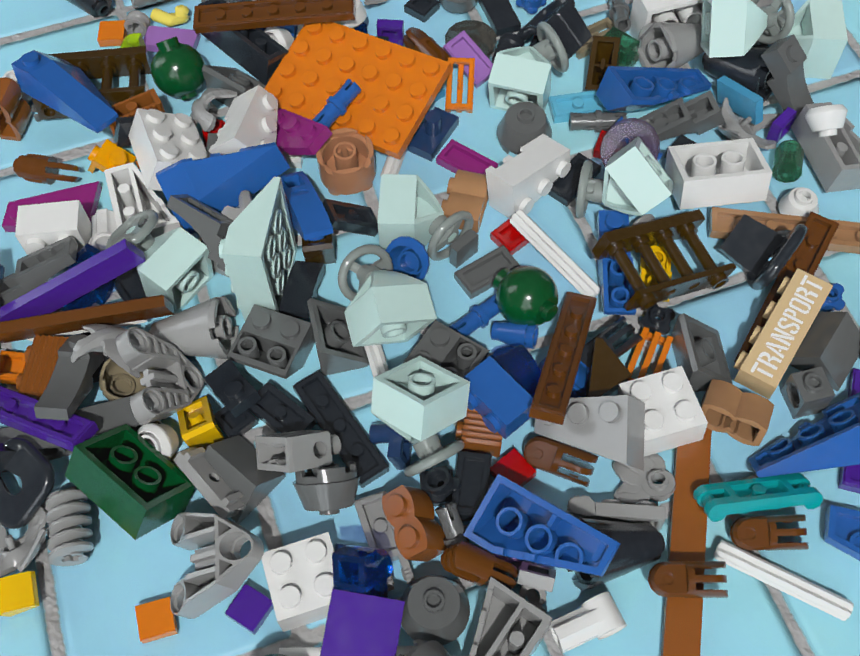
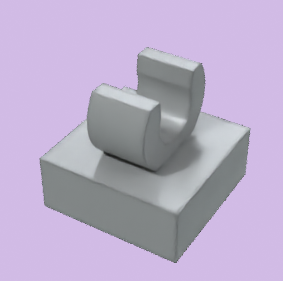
M522 562L517 584L521 585L519 596L525 599L526 592L529 589H536L540 594L538 604L543 605L546 601L547 591H553L556 570Z

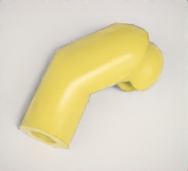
M177 5L175 13H168L154 8L151 12V19L168 27L184 24L190 18L188 15L189 8L184 5Z

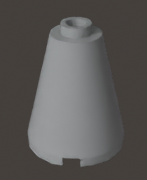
M652 22L644 26L638 35V40L641 39V48H637V54L642 67L679 68L704 52L700 46L701 24Z
M225 296L214 297L155 322L148 333L175 346L184 356L227 359V355L239 334V326L233 327L231 317L236 316L235 310L231 302Z

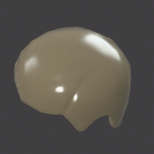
M110 358L103 364L99 376V387L109 401L132 396L146 388V386H142L140 383V379L144 377L143 372H140L141 376L138 379L122 369Z

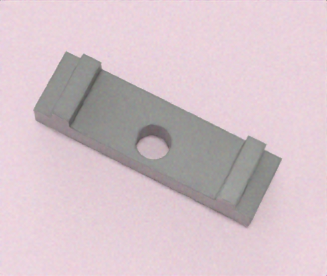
M194 446L179 451L173 461L218 515L228 519L239 514L245 506L241 501L244 495L241 491L234 493L203 456L206 450L203 447L196 448Z

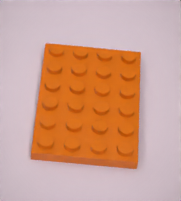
M335 22L311 23L303 25L288 49L289 52L283 57L264 89L278 99V108L280 107L312 120L327 104L326 100L329 96H334L344 85L345 81L351 79L352 83L355 82L360 87L361 93L346 108L347 112L343 116L340 115L334 121L329 130L333 131L340 128L355 129L358 134L364 137L367 135L371 139L374 150L400 160L450 74L452 67L451 63Z

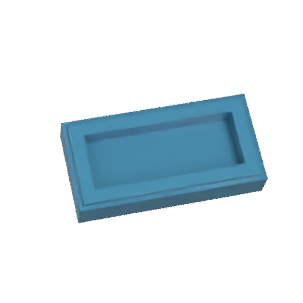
M725 75L717 79L718 103L722 105L724 99L728 98L729 106L734 113L744 119L751 117V123L754 125L763 121V98Z

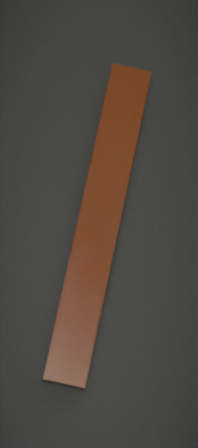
M706 428L703 440L675 448L673 476L676 481V488L672 494L667 561H705L707 515L704 512V507L699 506L693 498V493L700 485L709 484L712 430ZM694 569L695 575H704L705 569ZM696 584L695 590H704V584ZM665 597L661 656H700L703 598Z

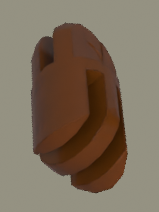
M411 27L406 30V35L403 36L405 47L448 62V57L450 56L432 37H429L418 28Z
M39 154L21 155L13 163V169L17 176L30 182L51 185L56 180L75 183L79 178L58 174V169L79 172V168L75 165L58 163L53 156Z
M535 436L528 440L523 451L525 460L532 467L585 487L589 486L590 480L580 474L591 476L594 472V467L584 461L596 463L599 457L544 436Z
M805 514L746 516L735 520L730 529L732 542L743 550L809 549L808 542L777 543L778 536L807 535V528L777 529L776 522L806 521Z
M461 541L445 549L441 555V564L444 570L478 586L484 584L488 586L490 577L510 590L517 583L513 578L518 577V570L513 564L494 557L493 553L471 543Z
M665 561L655 564L649 571L648 582L650 588L659 596L728 598V590H695L696 584L727 583V575H695L694 570L726 568L725 561Z

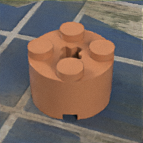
M340 128L331 131L333 134L316 153L320 179L330 194L335 196L356 194L369 190L373 185L376 174L374 148L371 139L367 135L364 137L358 134L357 130L352 128Z

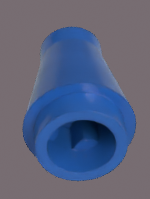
M494 321L491 329V339L527 351V349H535L539 327L537 325L528 326V324L518 325L510 322Z

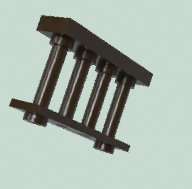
M146 46L48 54L61 58L80 68L89 79L102 78L99 92L110 105L145 92V85L140 86V75L151 74V63ZM129 76V87L113 88V77ZM32 97L40 120L67 117Z
M700 209L605 232L593 247L592 252L597 260L608 257L616 260L635 292L624 305L626 311L637 308L646 310L664 300L709 287L718 289L729 281L728 276L737 267L734 263L720 267L716 266L697 235V228L705 220ZM674 240H686L705 271L694 274ZM659 245L664 247L681 278L670 280L650 246ZM631 251L639 252L658 284L646 287L626 253Z

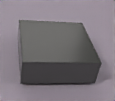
M474 230L466 231L450 244V263L454 267L458 268L478 252L479 235Z

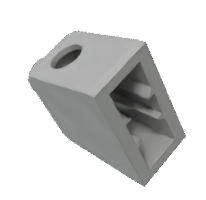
M300 430L255 436L258 470L292 473L328 466L332 463V455L338 454L341 450L339 437L336 434L330 435L329 431Z

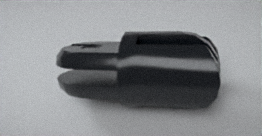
M622 316L585 344L581 362L589 367L592 345L596 337L603 338L618 358L638 344L643 338L638 333L615 350L617 346L635 331V328L628 324L611 336L626 323L627 319Z

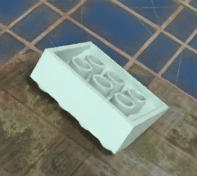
M274 176L229 225L226 238L221 239L219 244V257L224 260L225 274L231 280V291L236 295L237 308L241 309L244 321H246L254 304L279 312L285 284L294 265L297 245L281 177Z

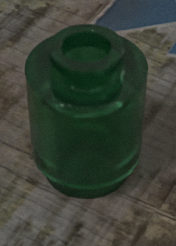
M786 140L781 142L775 149L772 175L776 180L790 183L801 177L804 150L800 143L794 140Z

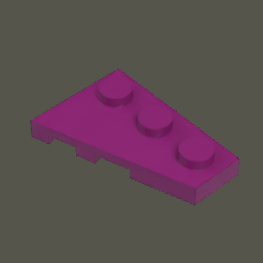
M280 107L278 108L276 144L281 152H287L289 155H315L333 134L323 124Z
M97 181L8 202L2 227L5 232L16 231L18 206L79 200L92 224V216L96 213L102 191L101 184Z

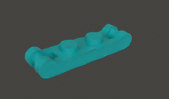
M801 473L704 484L697 487L693 493V498L699 506L704 507L705 514L713 522L721 521L726 515L746 514L753 511L777 510L792 506L804 505L807 509H815L823 501V495L817 488L810 487V481Z

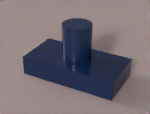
M434 107L433 110L428 111L425 115V121L407 146L408 151L432 162L459 125V117Z
M372 424L369 430L372 444L389 443L387 458L397 470H404L410 465L413 443L386 424Z

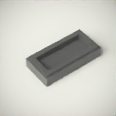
M503 245L454 272V279L468 297L473 299L493 287V281L502 269L508 268L513 270L520 267V265Z

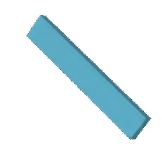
M710 87L709 90L688 95L682 98L685 103L710 90L713 96L714 93L712 88ZM596 91L548 97V106L554 124L569 122L570 112L594 113L595 110H601L602 113H616L607 111L597 97ZM677 99L633 111L618 112L633 113L647 110H655Z

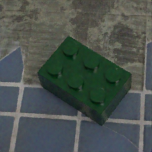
M127 424L75 445L65 473L67 479L134 540L174 519L177 514L184 513L195 488L181 470Z

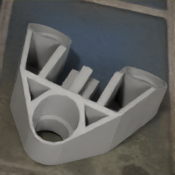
M131 327L116 337V346L124 363L132 371L143 372L144 375L140 379V383L142 386H146V388L130 397L133 415L140 425L165 419L189 406L203 388L204 382L201 372L175 346L138 327Z
M189 512L177 514L171 526V542L177 547L195 550V554L190 556V561L195 563L196 572L186 574L174 586L170 599L172 613L180 617L195 619L238 591L263 556L264 545L262 540L236 522L216 514ZM250 541L251 550L246 556L241 558L240 550L242 545Z

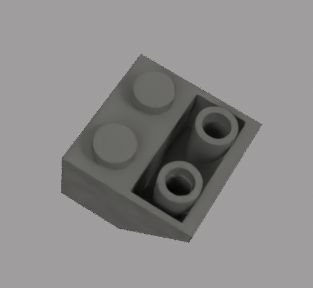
M254 304L227 355V359L230 358L234 362L287 379L304 366L315 344L312 324Z
M435 320L403 363L422 356L463 378L485 360L489 350Z

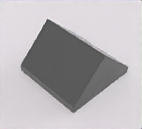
M203 65L202 72L207 89H228L237 92V96L257 85L265 88V85L237 68ZM236 97L216 98L215 100L230 108Z
M310 298L307 303L322 374L326 376L370 365L364 346L353 347L344 314L346 308Z
M818 312L789 364L800 371L822 366L832 389L837 392L860 355V331L849 313Z
M684 313L679 315L671 337H674L671 344L677 367H683L693 391H706L712 379L733 384L719 332Z
M240 435L208 445L204 454L206 460L234 493L241 491L244 495L241 501L245 506L239 514L230 517L237 524H240L286 477L283 472L258 470L256 449Z

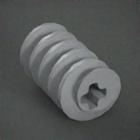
M65 489L55 491L47 497L48 500L45 504V509L48 511L46 522L49 525L47 527V536L50 538L47 542V548L51 551L48 554V562L55 566L83 564L88 560L84 553L90 552L94 548L92 542L83 541L93 536L91 529L83 528L92 523L90 516L83 515L91 511V505L84 503L89 498L81 490Z

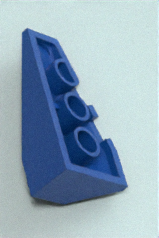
M35 50L25 53L11 64L22 92L90 130L99 133L118 118L117 112L85 73L75 65L61 58Z
M608 66L596 95L607 111H633L709 90L712 84L699 69Z
M276 142L241 148L239 152L225 155L214 153L210 154L209 158L193 160L192 158L182 159L157 172L156 178L167 202L170 195L188 194L221 213L227 205L235 208L239 205V195L242 190H248L251 195L255 194L266 186L274 176L278 177L288 170L290 165ZM172 210L185 231L189 234L196 232L188 222Z
M860 392L823 410L824 417L816 423L805 422L798 426L799 431L797 435L791 439H778L750 457L748 461L758 478L859 465Z
M500 474L496 476L463 534L493 554L603 577L620 546L619 542Z

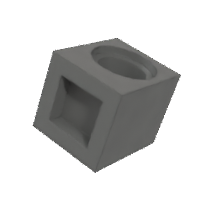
M822 366L792 373L780 391L793 419L821 413L835 397V393Z

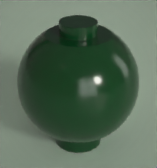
M177 36L156 43L159 51L151 62V75L156 86L163 93L171 97L180 96L182 100L196 96L195 90L200 89L205 81L202 72L205 62L201 54L192 46L179 43Z
M521 266L513 270L504 268L496 275L493 281V288L497 290V307L501 315L508 322L518 325L539 326L551 321L558 311V289L554 280L547 272L534 266Z

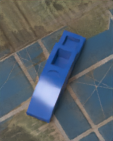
M299 171L278 176L282 180L291 224L304 240L317 241L323 239L325 235L333 234V227L323 203L304 172Z
M598 210V241L605 232L629 227L628 214L619 211ZM627 252L626 254L628 255L629 259L633 264V257H631V252ZM610 257L597 260L603 314L635 315L636 309L626 311L624 307L635 292L616 260Z

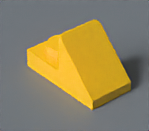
M207 396L191 402L189 406L177 412L181 437L189 448L195 446L196 448L203 447L207 449L208 445L224 440Z

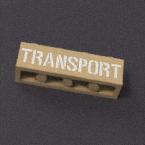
M797 268L792 279L785 276L776 292L782 295L778 303L770 302L763 315V318L767 319L765 326L762 328L757 325L748 341L753 344V347L749 353L742 351L734 365V368L739 370L734 381L770 399L833 285Z

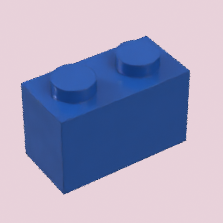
M491 356L463 377L470 381L467 408L470 410L475 409L483 417L484 424L491 432H498L506 439L531 418L529 417L533 397Z

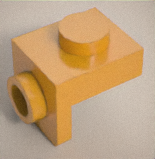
M106 139L102 147L96 145L90 153L88 160L91 161V165L88 171L93 173L97 168L104 172L105 169L134 163L136 157Z

